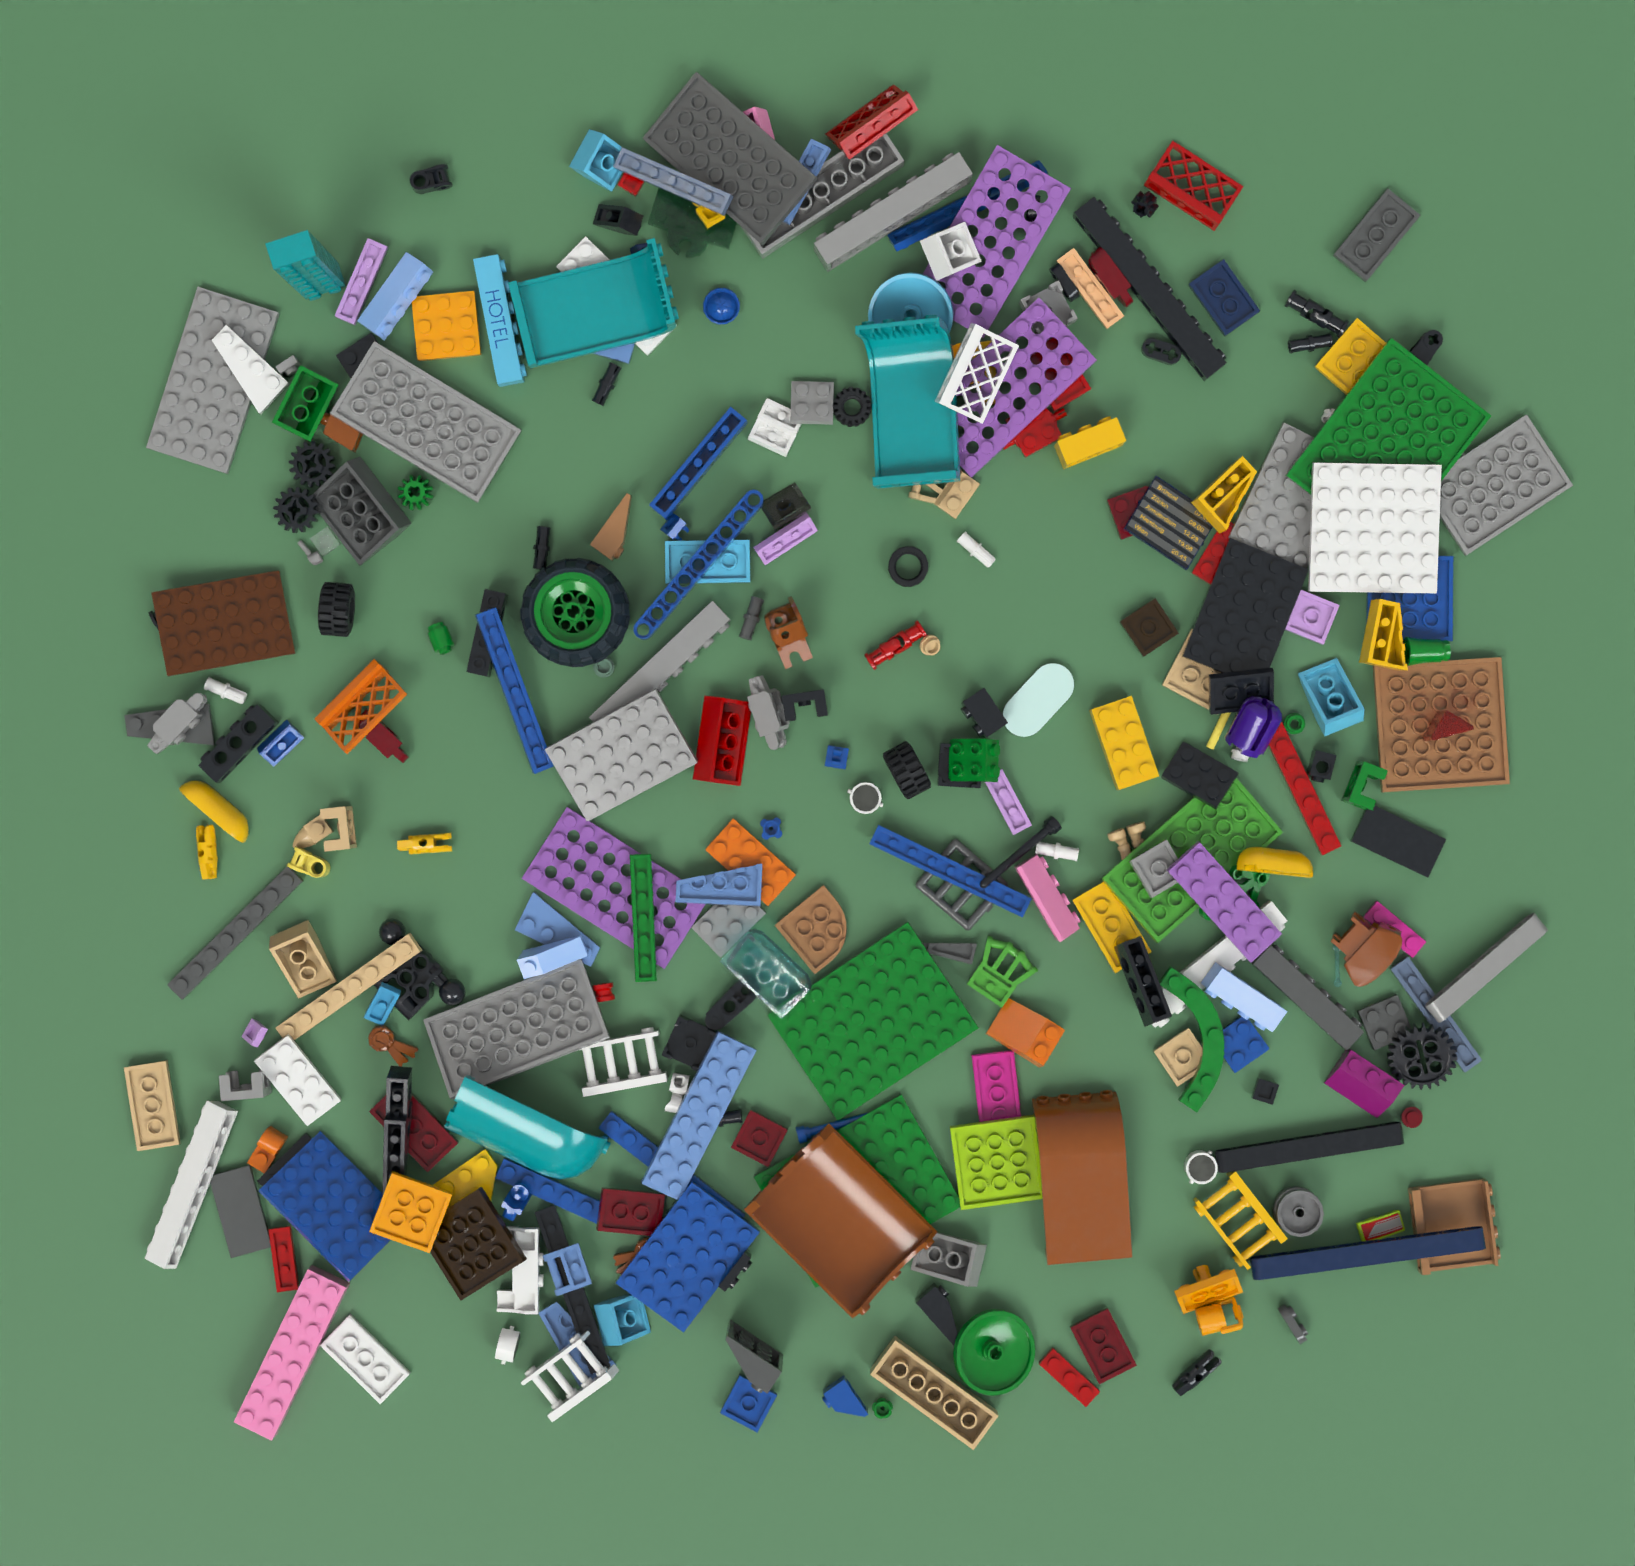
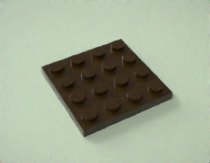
M482 1187L447 1208L430 1251L460 1301L527 1260Z

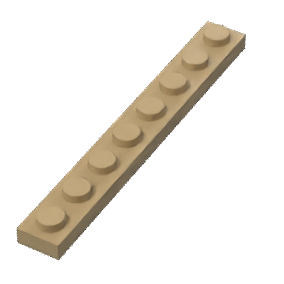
M411 933L407 934L276 1027V1030L282 1038L289 1034L295 1041L422 951L421 947Z

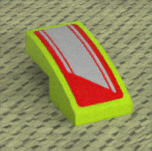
M1393 1210L1378 1217L1373 1216L1356 1223L1361 1241L1382 1239L1405 1231L1400 1210Z

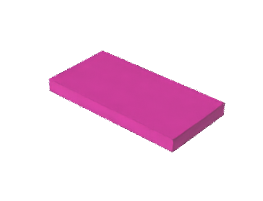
M1006 1050L971 1054L979 1122L1020 1117L1021 1110L1014 1052Z

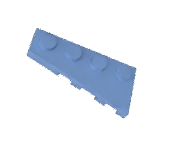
M763 864L676 881L675 902L761 906Z
M535 892L532 893L515 928V931L544 945L581 935L588 952V956L581 959L584 964L590 967L601 948Z
M556 1301L539 1311V1315L559 1351L570 1344L569 1340L576 1334L571 1316ZM575 1347L569 1352L571 1357L588 1378L594 1379L596 1373L590 1374L585 1357L579 1349ZM608 1356V1359H609L610 1364H611V1366H612V1365L615 1364V1363H614V1362L612 1361V1359ZM572 1372V1374H573L575 1380L577 1381V1383H578V1385H579V1387H580L582 1383L579 1381V1379L576 1377V1375Z

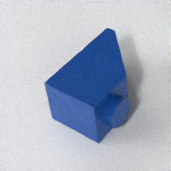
M844 1375L823 1389L824 1396L822 1399L828 1408L833 1407L836 1412L865 1417L868 1415V1409Z

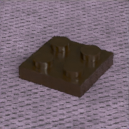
M1156 598L1120 621V624L1142 657L1179 634Z

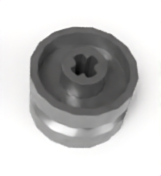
M1298 1186L1288 1187L1279 1192L1273 1203L1274 1219L1284 1231L1292 1236H1309L1317 1231L1322 1224L1324 1216L1323 1206L1319 1199L1306 1188ZM1301 1209V1212H1298V1215H1296V1210Z

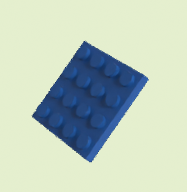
M1438 556L1437 593L1367 592L1366 624L1371 600L1383 599L1400 603L1403 640L1405 637L1453 641V556Z

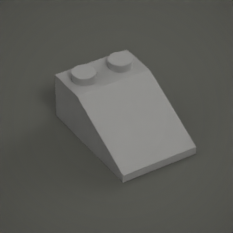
M937 1232L933 1237L935 1242L927 1250L923 1248L913 1257L911 1270L967 1287H977L987 1245Z

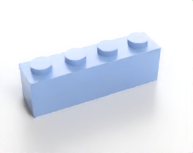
M406 252L357 321L385 341L412 301L416 299L422 287L428 282L433 271L423 262Z
M1216 962L1201 982L1206 987L1205 992L1213 998L1219 996L1223 999L1221 1001L1222 1004L1230 1009L1234 1006L1239 1010L1237 1013L1246 1020L1252 1018L1255 1020L1253 1024L1263 1031L1267 1028L1273 1032L1287 1013L1281 1005Z

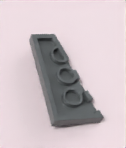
M204 704L205 706L199 711L203 714L199 718L201 720L194 729L190 728L185 733L186 738L182 742L215 745L210 704ZM167 709L124 715L127 736L152 739L155 735L153 724Z

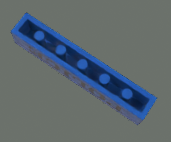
M730 407L649 506L667 521L748 424L747 420Z

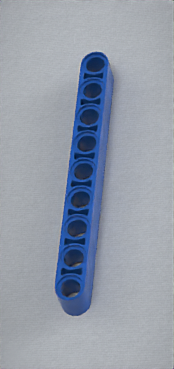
M750 490L743 496L639 618L633 629L634 634L638 638L647 640L653 636L762 508L764 499L758 490ZM751 495L759 496L760 502L758 505L752 506L748 503ZM738 511H743L746 514V519L742 522L734 519V515ZM725 527L732 529V535L729 538H723L720 534L721 530ZM715 543L718 545L719 549L716 554H709L707 552L709 544ZM698 559L703 560L705 563L704 568L700 571L693 568V563ZM682 576H689L691 578L689 586H680L679 580ZM675 592L677 594V599L674 603L666 602L665 597L667 593ZM655 608L663 610V616L660 619L652 617V611ZM647 624L649 626L648 634L644 636L639 635V626Z

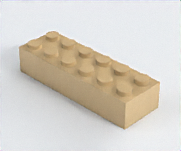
M896 1336L892 1338L870 1368L871 1376L972 1450L976 1448L999 1416L995 1408Z

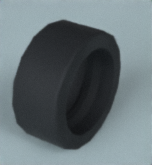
M912 546L897 549L889 560L888 571L890 577L896 584L903 587L918 585L925 579L928 572L926 555L920 549ZM906 554L916 556L921 564L919 574L912 579H904L896 571L897 560Z

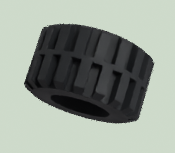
M325 582L321 588L318 605V627L321 635L348 637L352 631L354 621V588L352 584Z
M904 741L883 753V758L905 798L909 800L931 788V782L910 743Z

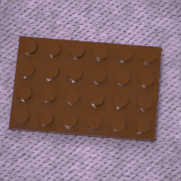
M279 570L151 592L168 677L295 654Z

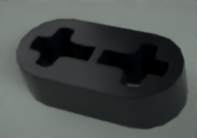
M1059 263L1049 268L1054 280H1059L1063 288V294L1070 302L1080 297L1077 288Z
M1155 338L1147 339L1141 347L1142 354L1145 357L1167 365H1174L1181 358L1179 347ZM1153 343L1154 348L1160 350V352L1153 351L1150 354L1146 346ZM1171 350H1174V354L1177 355V358H1173L1172 360L1168 359V355L1162 353L1163 351L1170 352Z

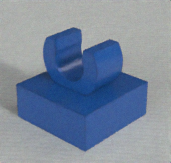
M674 513L660 529L667 536L678 541L682 540L678 536L682 529L687 533L689 532V529L685 526L686 522Z
M828 745L825 766L846 769L849 749Z

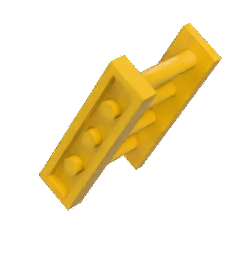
M1233 1171L1226 1173L1230 1178L1227 1181L1228 1183L1203 1203L1194 1198L1193 1201L1196 1203L1194 1209L1200 1217L1203 1215L1207 1217L1235 1254L1232 1258L1238 1266L1242 1267L1244 1265L1248 1270L1251 1268L1246 1262L1248 1258L1270 1241L1277 1239L1282 1244L1288 1238L1237 1172ZM1238 1189L1243 1195L1240 1197L1241 1200L1214 1220L1207 1210L1232 1190L1236 1191ZM1251 1206L1255 1210L1254 1217L1227 1237L1220 1226L1245 1207ZM1265 1223L1268 1227L1266 1234L1240 1254L1233 1243L1256 1225Z

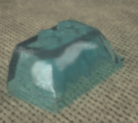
M757 929L748 930L720 960L729 971L781 1019L811 989L809 975L764 932Z

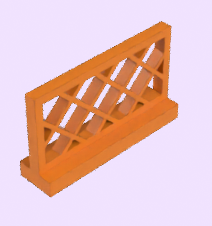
M373 659L314 719L326 730L338 746L348 754L407 693L389 674V671ZM386 677L385 686H378V683ZM397 689L399 693L393 699H389L390 690ZM377 691H384L382 700H376ZM371 692L370 701H363V698ZM382 704V710L378 714H374L375 705ZM362 706H369L368 715H361ZM356 707L355 716H348V713ZM360 720H367L366 726L363 729H359ZM347 721H354L353 730H346ZM341 722L340 731H332ZM345 735H352L351 741L345 746Z

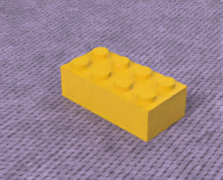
M1132 696L1089 710L1116 790L1159 777Z

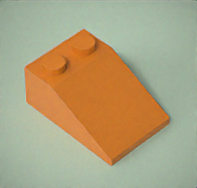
M1008 998L986 1034L1040 1068L1045 1065L1065 1029Z

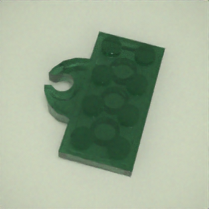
M658 188L648 225L668 231L667 239L669 246L677 255L680 253L679 245L682 241L691 243V248L686 252V258L699 257L706 250L708 244L726 249L730 248L737 222L727 213L725 214V219L707 229L696 213V208L698 207L694 206L691 201Z

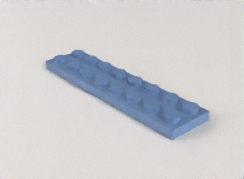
M717 1031L641 1180L643 1185L676 1200L680 1198L687 1188L756 1052L755 1048Z

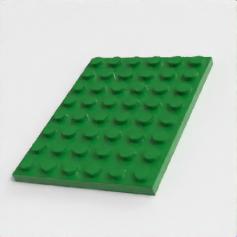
M1389 338L1285 476L1310 495L1312 463L1442 465V481L1490 419L1491 415L1394 339Z
M906 922L767 1015L837 1121L979 1028L909 922Z
M902 1094L836 1130L929 1224L960 1208L959 1196ZM796 1153L754 1176L761 1191ZM810 1277L815 1288L819 1285Z

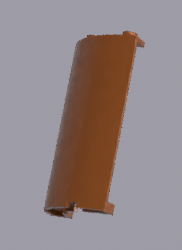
M828 1123L811 1139L812 1141L806 1147H802L771 1178L768 1185L762 1192H758L744 1208V1211L853 1319L859 1313L864 1315L871 1307L869 1303L890 1279L894 1281L901 1274L900 1269L923 1248L927 1250L935 1242L933 1237L937 1231Z

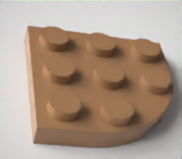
M824 885L775 924V927L814 974L837 956L846 938L847 926L844 912L837 900Z

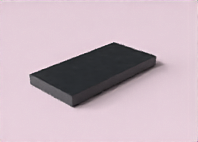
M1374 806L1373 810L1367 809L1364 811L1351 839V842L1427 878L1446 841L1445 838L1377 806Z

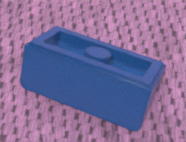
M285 720L257 747V751L274 767L304 737L288 720Z

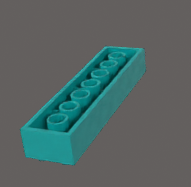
M308 230L265 244L273 269L305 299L310 301L322 297L321 294L327 292L335 294L342 291L341 288L346 287L338 261Z

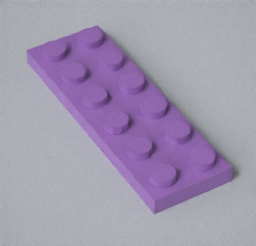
M1199 841L1167 869L1169 874L1250 963L1282 935Z

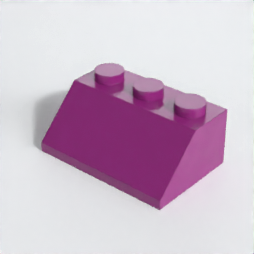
M1350 1049L1344 1051L1324 1081V1084L1376 1118L1395 1101L1405 1086Z

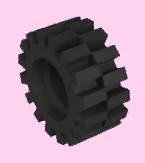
M857 387L845 388L839 392L833 403V412L836 419L848 427H857L863 424L871 412V402L866 392L861 391ZM849 399H855L860 403V411L855 415H849L844 410V404Z

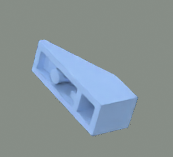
M580 935L523 950L517 962L523 978L526 979L545 974L586 957L588 952Z

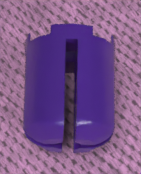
M1255 696L1247 698L1242 703L1226 733L1225 741L1229 746L1233 743L1242 749L1241 754L1258 758L1260 754L1264 755L1282 722L1280 709L1272 701Z

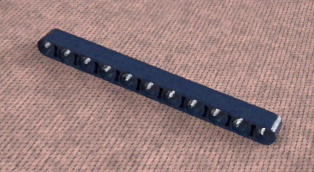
M1472 1226L1250 1257L1253 1280H1264L1474 1252L1486 1249L1483 1227Z

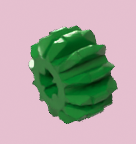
M409 475L410 482L403 479L402 482L405 484V487L398 486V490L404 492L398 495L399 499H404L402 505L407 506L409 504L410 510H414L415 505L418 510H422L421 503L429 506L430 504L426 499L434 498L433 495L428 494L434 488L432 486L426 487L430 481L428 479L422 481L421 475L417 476L416 481L413 475ZM414 488L416 490L420 488V491H418L420 495L418 497L415 495L411 496L413 494L411 491Z

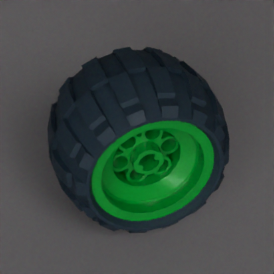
M565 558L554 561V563L545 568L543 567L535 574V577L524 591L520 618L524 634L539 654L559 665L585 667L606 659L607 656L619 647L629 626L630 604L621 582L606 567L589 559ZM571 594L572 600L566 603L564 597ZM581 595H586L588 598L584 604L579 602ZM577 606L580 613L576 614L575 618L570 617L569 610H573V607ZM562 607V615H556V609ZM588 609L594 610V616L591 618L586 616ZM564 621L570 622V627L568 629L562 628V623ZM579 622H584L586 625L582 631L577 628Z

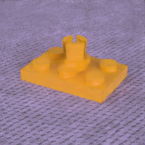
M1201 1265L1196 1267L1197 1269H1193L1192 1273L1197 1283L1182 1285L1178 1290L1174 1291L1183 1314L1243 1293L1235 1269L1223 1270L1218 1275L1212 1277L1208 1265Z

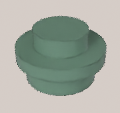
M608 657L593 664L594 672L599 677L606 678L614 672V662Z

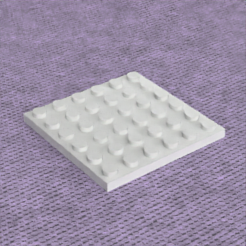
M1312 463L1308 591L1437 593L1442 465Z

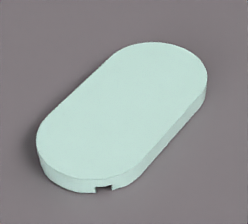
M1056 663L1040 667L1006 703L1003 716L1008 723L1005 727L1012 734L1021 737L1037 733L1072 695L1074 680L1070 671Z

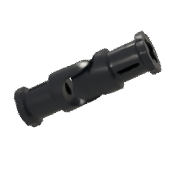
M1293 290L1284 305L1300 312V316L1316 323L1319 327L1327 328L1336 333L1338 338L1349 323L1348 320L1343 321L1333 315L1334 312L1325 309L1315 301L1307 300L1300 296L1296 290Z

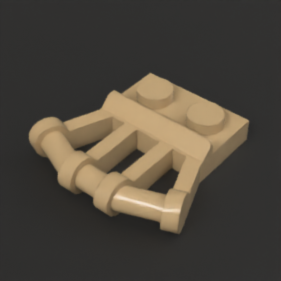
M960 470V482H948L943 489L935 484H926V486L939 494L937 498L921 495L922 485H914L912 491L909 492L908 498L932 503L956 519L980 484Z

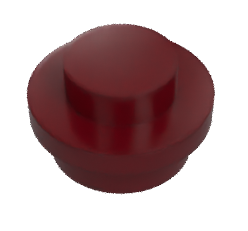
M1407 1107L1401 1114L1402 1123L1409 1128L1418 1127L1423 1120L1421 1111L1416 1107Z

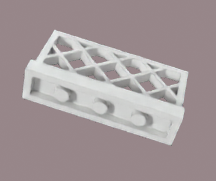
M971 323L935 402L983 424L1019 345L977 324ZM983 334L990 336L993 344L982 349L980 344ZM1006 344L1012 347L1008 356L1000 357L998 346ZM994 348L998 360L987 363L983 352ZM980 354L984 365L973 369L971 359L973 356ZM999 363L1001 372L998 376L992 378L988 366ZM985 368L988 380L978 383L974 372ZM971 373L975 385L964 388L961 380L963 376ZM990 382L992 388L990 395L982 397L979 386ZM976 388L979 399L969 403L965 391ZM962 393L965 404L959 407L952 405L951 402L954 396ZM981 402L983 408L980 417L973 415L970 408L971 405Z

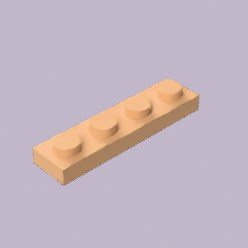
M1074 248L1056 261L1063 267L1080 295L1106 330L1124 317L1123 313Z

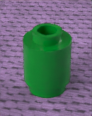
M443 622L429 626L427 634L434 652H439L440 655L451 652L454 642L448 627Z

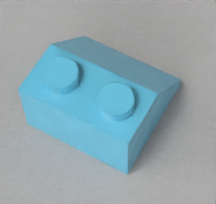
M589 129L569 167L588 180L612 192L622 174V171L613 167L622 147L605 134Z
M631 1294L611 1298L594 1305L604 1346H620L651 1333L644 1304Z

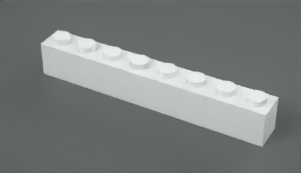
M1268 900L1259 908L1280 932L1285 928L1284 924L1287 920L1272 901ZM1224 936L1181 970L1180 973L1203 990L1205 986L1201 982L1215 962L1231 972L1236 967L1234 965L1240 959L1244 961L1246 958ZM1161 987L1171 1014L1174 1012L1179 1014L1186 1008L1182 1000ZM1167 1018L1165 1020L1159 1021L1151 1025L1155 1028L1157 1026L1161 1028L1166 1023H1168L1170 1019Z
M206 1101L202 1108L201 1117L194 1128L191 1142L186 1148V1155L178 1169L175 1183L170 1189L171 1193L163 1207L162 1216L155 1227L152 1241L147 1247L145 1259L163 1269L177 1268L237 1116V1110L219 1101Z

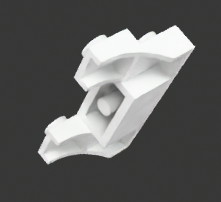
M507 1226L527 1260L512 1269V1289L497 1290V1312L538 1314L540 1287L544 1286V1274H540V1266L544 1265L542 1256L544 1253H540L539 1227Z

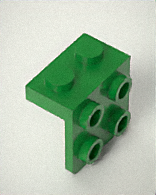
M950 740V781L998 782L1000 774L998 766L1000 754L999 740Z

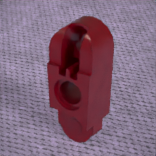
M1098 247L1091 253L1088 266L1109 296L1111 295L1114 299L1117 298L1127 308L1133 303V299L1127 291L1131 285L1102 247Z
M366 708L361 715H368L369 709ZM360 720L359 729H363L366 726L367 720ZM382 721L366 735L365 738L386 758L393 754L402 763L409 758L407 753L400 747L403 744L399 740L400 738Z

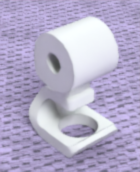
M673 1073L669 1091L672 1092L671 1101L666 1105L665 1111L677 1112L682 1102V1097L687 1092L689 1075Z

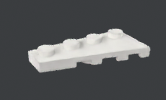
M227 325L212 339V342L261 415L290 383Z

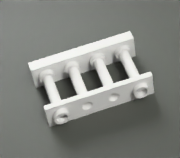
M653 1027L644 1028L638 1034L605 1039L580 1049L583 1051L588 1082H586L587 1086L582 1088L583 1097L667 1082V1071L662 1072L658 1067L653 1039L654 1036H659V1030H654ZM645 1038L650 1071L648 1075L641 1076L637 1069L632 1040ZM624 1042L630 1074L628 1078L620 1080V1077L617 1076L611 1044ZM603 1046L609 1076L607 1082L599 1083V1080H596L591 1048Z
M588 1330L582 1335L580 1333L575 1334L569 1340L570 1344L537 1368L533 1365L524 1373L526 1377L521 1381V1384L524 1386L530 1380H533L552 1404V1410L547 1415L552 1422L612 1380L619 1372L615 1364L608 1369L606 1366L603 1367L583 1342L590 1335ZM575 1347L579 1349L597 1372L594 1379L588 1378L569 1354ZM560 1358L564 1360L582 1383L579 1390L573 1389L554 1365ZM545 1369L550 1372L565 1391L567 1397L565 1400L558 1399L539 1374Z

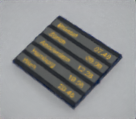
M1155 476L1141 500L1138 501L1137 507L1123 529L1184 570H1187L1200 547L1204 545V541L1213 526L1191 503L1193 501L1191 498L1158 476Z

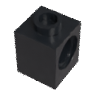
M1312 750L1307 775L1312 776L1311 780L1324 783V779L1331 780L1337 755ZM1319 761L1324 762L1326 765L1323 773H1319L1316 770V765Z

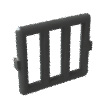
M953 839L940 854L949 858L957 850L965 857L960 863L961 865L969 867L973 863L981 870L980 874L984 876L993 871L957 839ZM925 872L915 884L918 890L965 930H971L984 913L989 912L993 908V903L984 900L971 917L966 920L958 911L973 895L972 893L965 890L956 902L950 906L942 897L953 884L945 881L934 892L926 885L933 876L929 872ZM1001 876L995 879V881L1008 886L1007 881Z

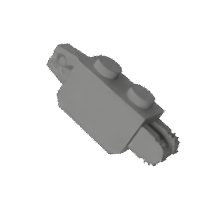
M763 675L749 679L751 696H748L747 699L749 709L755 720V728L759 732L760 737L765 736L771 750L784 748L787 745L784 730L789 727L790 722L785 721L780 691L775 688L769 689Z
M195 693L189 700H176L153 724L155 735L147 746L154 753L159 754L169 745H179L186 738L185 733L190 728L194 729L201 720L199 718L203 714L199 711L208 702L206 695Z

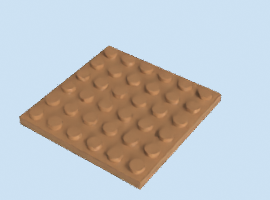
M1501 657L1416 664L1407 666L1408 670L1406 671L1373 666L1379 767L1388 770L1386 778L1384 780L1380 779L1381 792L1510 784Z

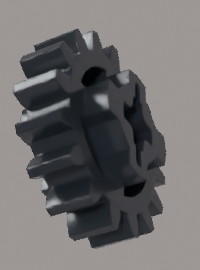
M312 441L311 446L304 442V448L296 446L297 454L291 452V455L295 458L289 461V464L294 466L289 471L296 473L293 477L295 480L301 478V485L304 486L308 482V487L310 488L313 487L314 483L321 487V481L326 482L328 480L327 476L333 475L330 470L336 468V465L331 464L335 457L329 456L331 450L329 448L324 450L325 445L322 443L317 447L315 441ZM308 451H312V453H311L310 455H307V456H304V455H303V454H305V453L308 452ZM323 456L326 461V467L323 466L321 461ZM311 461L316 463L317 465L314 468L308 465V463ZM299 462H301L303 466L302 473L299 469ZM322 473L320 476L312 478L314 474Z
M296 487L294 492L293 488H288V494L281 492L282 499H275L279 505L273 507V509L278 510L274 518H280L278 525L282 526L285 524L284 530L289 531L292 528V533H297L299 528L304 533L306 532L305 527L313 528L312 521L318 522L315 514H320L321 512L316 510L320 503L313 502L316 496H308L309 490L305 489L302 492L301 487ZM291 498V502L285 505V503ZM304 499L308 502L309 507L304 504ZM300 508V512H293V509ZM284 513H286L290 517L289 521L286 519ZM309 515L308 518L302 523V519L305 516Z

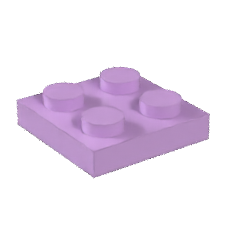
M1301 590L1285 630L1324 645L1340 605Z

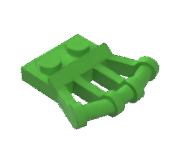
M987 936L982 961L966 984L1002 1008L1016 986L1036 973L1038 969L1036 966L1033 967L1025 955L1026 952L1022 949L1019 951L1013 947V943L1010 941L1004 942L995 940L992 936ZM991 947L1001 949L1002 952L991 967L987 965ZM1007 953H1009L1015 959L1005 974L1002 975L996 970ZM1020 962L1026 972L1013 981L1009 980L1008 978Z

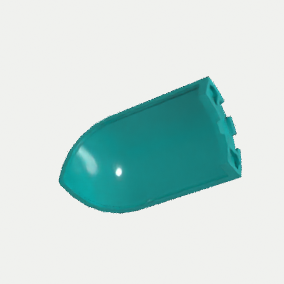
M469 1075L464 1077L454 1099L457 1104L455 1103L453 1109H450L446 1119L447 1122L444 1125V1128L537 1173L560 1180L577 1177L591 1169L601 1153H607L611 1144L608 1142L609 1136L607 1135L599 1137L575 1129L474 1081L475 1078Z

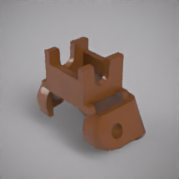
M792 596L788 597V604L771 610L764 616L765 626L770 632L771 639L776 646L785 669L792 667L789 657L792 652H798L803 662L813 658L805 639L808 636L807 630ZM776 617L782 618L780 623H776L774 620ZM784 631L789 632V633L784 634V635L781 636V634H782Z
M1355 911L1350 919L1354 924L1342 937L1335 932L1331 942L1346 954L1344 957V967L1353 984L1361 987L1374 981L1390 966L1402 947L1403 939L1401 937L1402 931L1383 922L1379 924L1374 922L1371 925Z

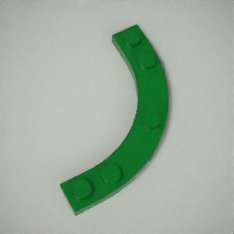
M1169 966L1159 981L1160 986L1177 996L1188 1006L1198 1022L1201 1034L1202 1057H1200L1194 1077L1178 1099L1195 1112H1198L1213 1090L1221 1072L1224 1058L1223 1029L1217 1011L1207 995L1190 979Z

